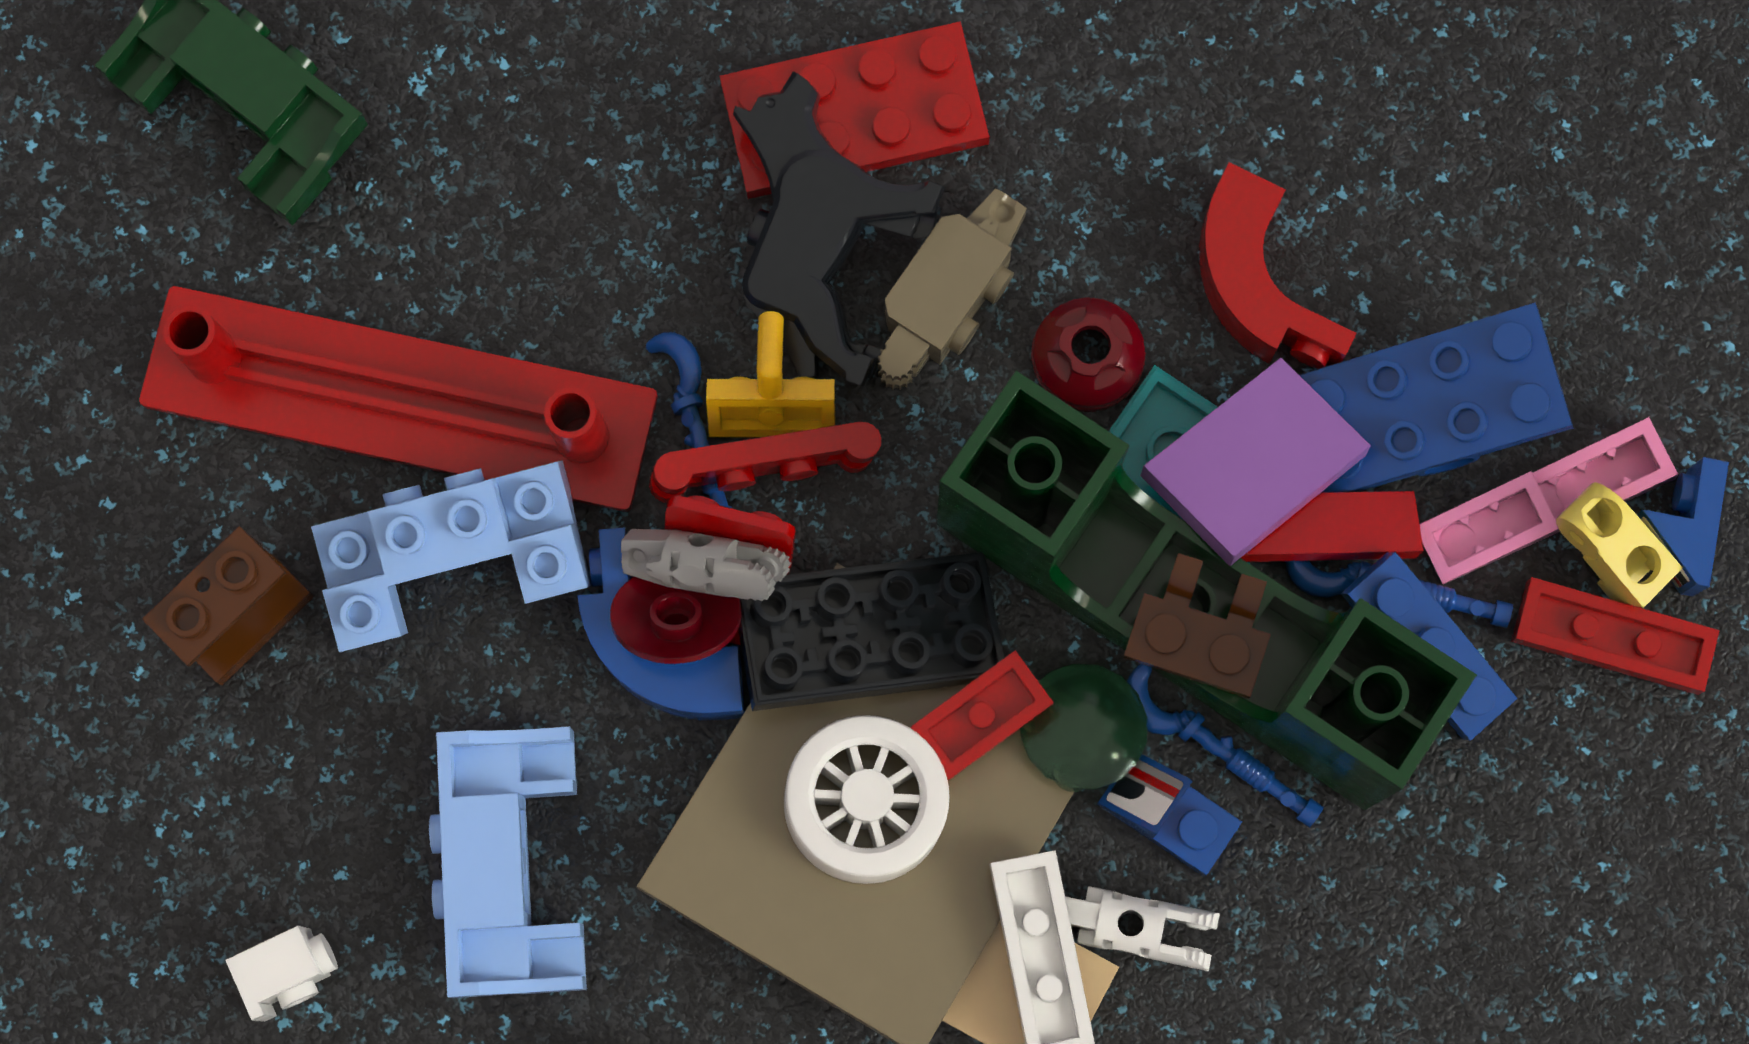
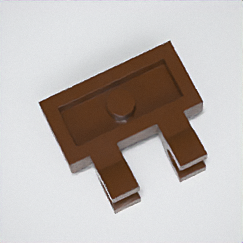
M1178 553L1164 598L1144 593L1124 658L1250 699L1271 636L1270 633L1252 628L1267 581L1241 574L1227 619H1223L1189 608L1203 561Z

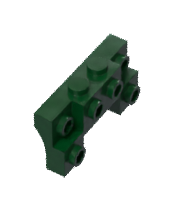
M144 0L128 27L95 64V67L105 79L150 114L156 110L182 78H185L259 136L267 144L237 179L247 191L290 225H293L332 180L328 173L330 168L368 125L363 114L314 76L318 68L302 52L292 45H289L283 52L266 39L271 34V31L246 9L241 8L237 14H234L218 0Z

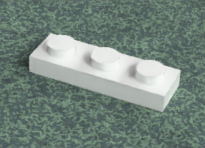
M1056 850L990 863L989 866L1025 1044H1095Z

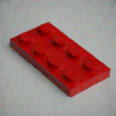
M961 21L719 76L748 199L772 193L761 158L749 137L733 116L734 108L737 106L751 112L758 97L763 94L780 92L793 71L808 80L820 94L816 117L821 132L836 151L866 172L989 145V133Z

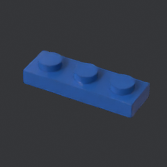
M1387 552L1341 593L1351 607L1359 598H1362L1477 674L1447 720L1462 739L1471 741L1518 699L1396 552Z

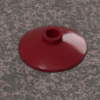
M633 577L616 593L611 604L610 620L617 640L634 655L657 663H689L718 652L732 640L741 622L740 599L735 597H723L670 588Z

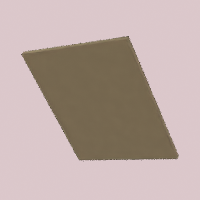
M837 563L834 569H841L846 567ZM1038 680L1054 704L948 781L950 798L947 819L940 837L927 857L914 869L895 879L879 883L862 884L843 881L821 871L806 859L794 843L785 819L784 792L788 772L796 754L803 744L818 730L847 717L863 715L880 716L911 727L968 684L752 711L750 703L641 878L637 889L895 1044H929L1000 921L989 864L1039 854L1114 723ZM858 745L863 768L873 769L881 747ZM846 749L837 753L829 760L846 775L850 776L852 774ZM889 750L881 773L889 778L908 764L899 755ZM819 774L815 789L842 791L824 775ZM912 777L895 788L894 794L920 795L916 777ZM816 805L821 821L839 810V806ZM891 809L910 825H912L918 810ZM844 821L829 832L845 843L852 825ZM880 824L885 845L901 837L886 824ZM859 829L853 846L874 848L868 829Z

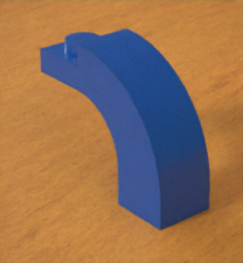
M625 527L600 529V548L589 549V566L592 586H603V593L577 596L584 629L592 647L605 667L628 692L651 707L670 715L696 720L741 718L745 713L741 654L738 646L723 647L706 658L689 663L664 664L648 661L634 655L617 640L611 626V604L619 589L633 578V576L623 573L621 563V540L627 534Z

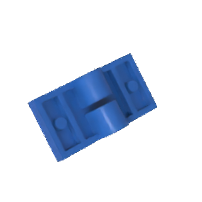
M1536 303L1300 375L1371 445L1363 459L1321 493L1360 492L1414 475L1428 476L1447 472L1471 464L1480 459L1482 455L1574 428Z

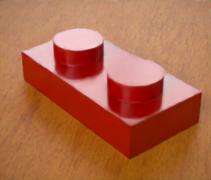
M1015 650L910 728L921 735L934 749L944 767L947 779L950 781L1051 707L1054 702Z

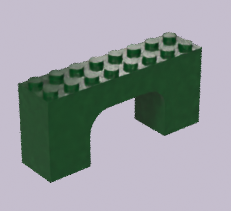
M1015 371L941 478L937 525L977 552L983 553L987 559L1123 650H1126L1144 593L1164 598L1178 553L1203 561L1189 608L1223 619H1227L1241 574L1267 581L1252 628L1270 633L1271 636L1250 699L1153 667L1151 668L1363 810L1402 790L1477 674L1362 598H1359L1347 612L1336 613L1319 607L1296 595L1241 558L1229 566L1184 520L1152 499L1129 478L1123 469V462L1130 445L1032 380Z

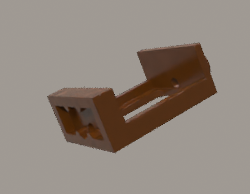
M238 526L151 609L142 620L188 667L196 661L216 683L223 685L315 596L267 548ZM202 579L210 581V587L205 592H199L197 584Z

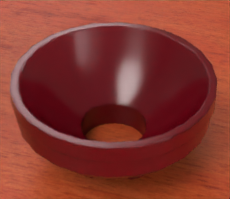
M1086 297L1063 303L1045 317L1039 325L1032 342L1031 362L1033 373L1039 386L1077 411L1095 412L1118 405L1131 394L1138 385L1143 373L1146 352L1140 329L1128 312L1107 300ZM1088 329L1101 332L1107 338L1110 347L1106 358L1094 364L1080 361L1074 355L1071 346L1073 338L1079 332Z

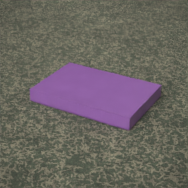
M1280 358L1146 463L1140 476L1231 566L1363 459L1371 445L1300 375Z

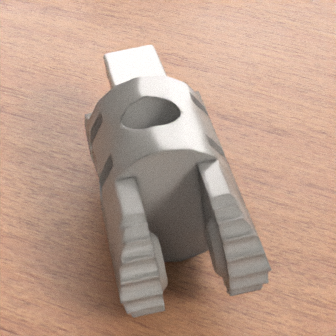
M631 529L621 540V563L624 574L670 588L723 597L753 599L754 601L767 600L775 590L774 585L777 581L781 582L789 572V566L791 565V562L788 560L790 557L786 556L785 552L779 551L778 548L773 549L770 546L767 548L764 545L740 542L736 539L681 530Z

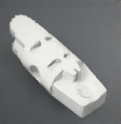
M1088 886L1085 900L1065 896L1071 927L1079 928L1078 944L1105 950L1123 951L1152 960L1209 971L1212 955L1204 953L1202 949L1182 946L1180 948L1161 944L1165 920L1186 924L1190 928L1206 931L1208 929H1217L1220 913L1159 900L1132 897L1116 891ZM1133 913L1142 920L1143 929L1138 935L1127 936L1119 930L1118 921L1123 915Z

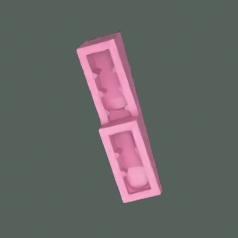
M1648 417L1533 473L1530 471L1421 523L1422 543L1444 585L1560 532L1556 524V518L1591 483L1596 482L1606 486L1626 502L1675 480L1678 473Z

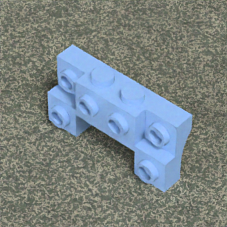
M563 460L484 480L481 468L444 478L447 491L423 497L420 485L382 494L385 507L311 526L327 584V589L322 590L338 651L343 652L397 638L408 633L395 584L512 554L525 604L591 586V577L578 531L571 489Z
M569 726L523 730L437 732L440 814L430 815L429 838L432 854L441 853L442 880H433L432 907L434 918L444 919L447 997L463 998L587 990L584 924L566 923L532 926L526 798L577 795L573 729Z

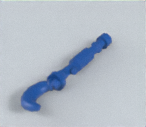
M663 332L655 335L646 343L647 351L649 353L660 352L668 354L675 361L679 370L680 384L677 386V392L674 393V402L671 404L675 415H682V424L689 428L690 434L685 437L684 443L691 448L709 446L706 430L698 412V408L704 403L700 394L696 393L700 386L702 375L700 356L695 346L680 334ZM717 483L701 486L703 494L709 495L710 499L717 502L720 506L732 508L728 505L724 491L718 490Z
M1362 560L1361 563H1349L1347 565L1348 568H1341L1339 572L1332 573L1317 569L1310 561H1285L1286 570L1292 582L1301 591L1311 596L1324 598L1341 595L1348 586L1371 567L1370 563ZM1419 580L1446 613L1456 610L1490 619L1491 625L1503 628L1508 627L1513 611L1512 603L1496 600L1495 604L1458 595L1454 588Z
M1140 664L1132 671L1126 682L1124 698L1130 717L1139 727L1152 734L1168 736L1179 733L1178 736L1184 742L1192 737L1204 749L1224 760L1226 768L1236 774V776L1246 781L1260 793L1263 791L1270 793L1281 801L1284 806L1298 814L1296 819L1310 828L1324 809L1323 806L1312 798L1306 801L1299 796L1294 789L1288 788L1277 780L1273 770H1270L1265 764L1249 755L1241 747L1234 749L1232 736L1220 737L1221 740L1216 738L1209 728L1201 725L1205 717L1199 711L1195 713L1184 709L1182 713L1177 711L1168 713L1158 708L1151 700L1148 692V680L1152 668Z

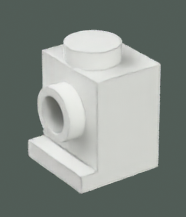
M302 926L289 929L225 960L251 1020L264 1022L277 1016L272 1006L273 1003L279 1001L283 1010L314 997L319 993L315 983L331 976L330 972L338 969L333 951L324 935L320 933L313 936L310 928Z

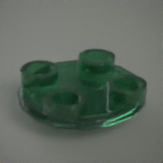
M1071 664L1049 672L1039 681L1054 704L1020 729V737L1028 758L1046 778L1055 781L1061 789L1068 792H1078L1083 789L1095 790L1118 782L1137 765L1147 743L1148 717L1139 694L1121 675L1099 665Z

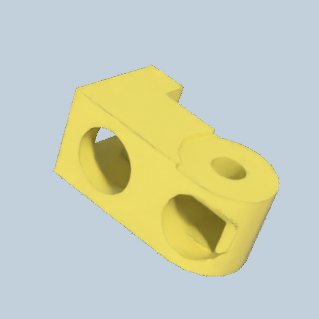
M1591 483L1556 518L1558 529L1584 555L1583 559L1600 578L1597 584L1611 600L1644 608L1683 568L1627 503L1602 484ZM1650 570L1653 571L1647 580L1638 583Z

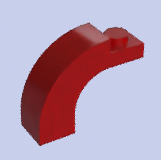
M1229 162L1210 201L1203 222L1199 244L1201 278L1212 309L1222 325L1236 341L1253 355L1269 364L1280 343L1292 348L1290 354L1294 358L1313 368L1321 369L1326 365L1331 366L1342 362L1357 333L1291 301L1274 284L1265 265L1263 254L1265 233L1286 189Z

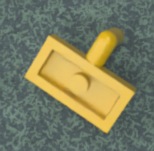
M767 311L760 314L758 318L757 379L747 377L707 379L706 406L709 437H767L835 426V379H813L810 377L783 379L784 317L780 313Z

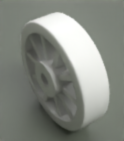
M871 715L847 717L818 730L803 744L796 754L789 769L785 786V819L791 837L806 859L821 871L832 877L852 883L869 884L885 882L914 869L927 857L935 846L947 819L950 798L949 785L944 767L938 755L930 744L916 731L898 721L885 717ZM858 745L881 747L873 769L863 768ZM845 749L852 770L850 776L846 775L829 761L833 756ZM890 750L899 755L908 765L887 778L881 771ZM819 774L824 775L842 791L815 789ZM912 777H916L920 795L894 794L895 788ZM816 805L839 806V810L821 821ZM891 809L918 810L912 825H910ZM844 821L852 825L845 843L829 832ZM880 824H886L901 837L885 845ZM859 829L869 830L874 848L853 846Z

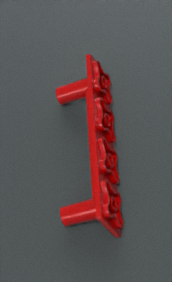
M172 286L169 288L139 402L144 408L452 475L481 468L484 480L563 460L571 489L572 501L628 512L632 508L658 395L655 389Z

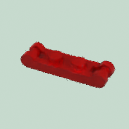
M854 422L673 451L663 454L657 460L649 480V489L658 501L668 503L671 496H684L686 489L690 487L717 483L719 491H733L756 484L755 477L776 473H780L782 481H795L812 477L818 474L819 466L838 464L847 472L858 473L865 470L881 447V435L879 430L868 422Z

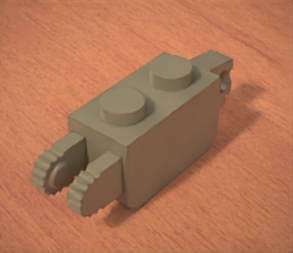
M995 188L968 218L955 214L941 217L885 298V317L888 331L892 334L885 343V349H881V355L878 356L880 361L878 363V369L880 370L878 376L881 377V383L884 382L886 384V388L892 387V390L895 388L901 390L902 387L907 388L908 383L913 381L912 377H916L929 358L941 365L950 350L960 355L966 348L979 326V323L972 319L985 299L995 304L1013 278L1014 272L1008 269L1012 251L1010 246L1024 220L1027 209L1021 203Z

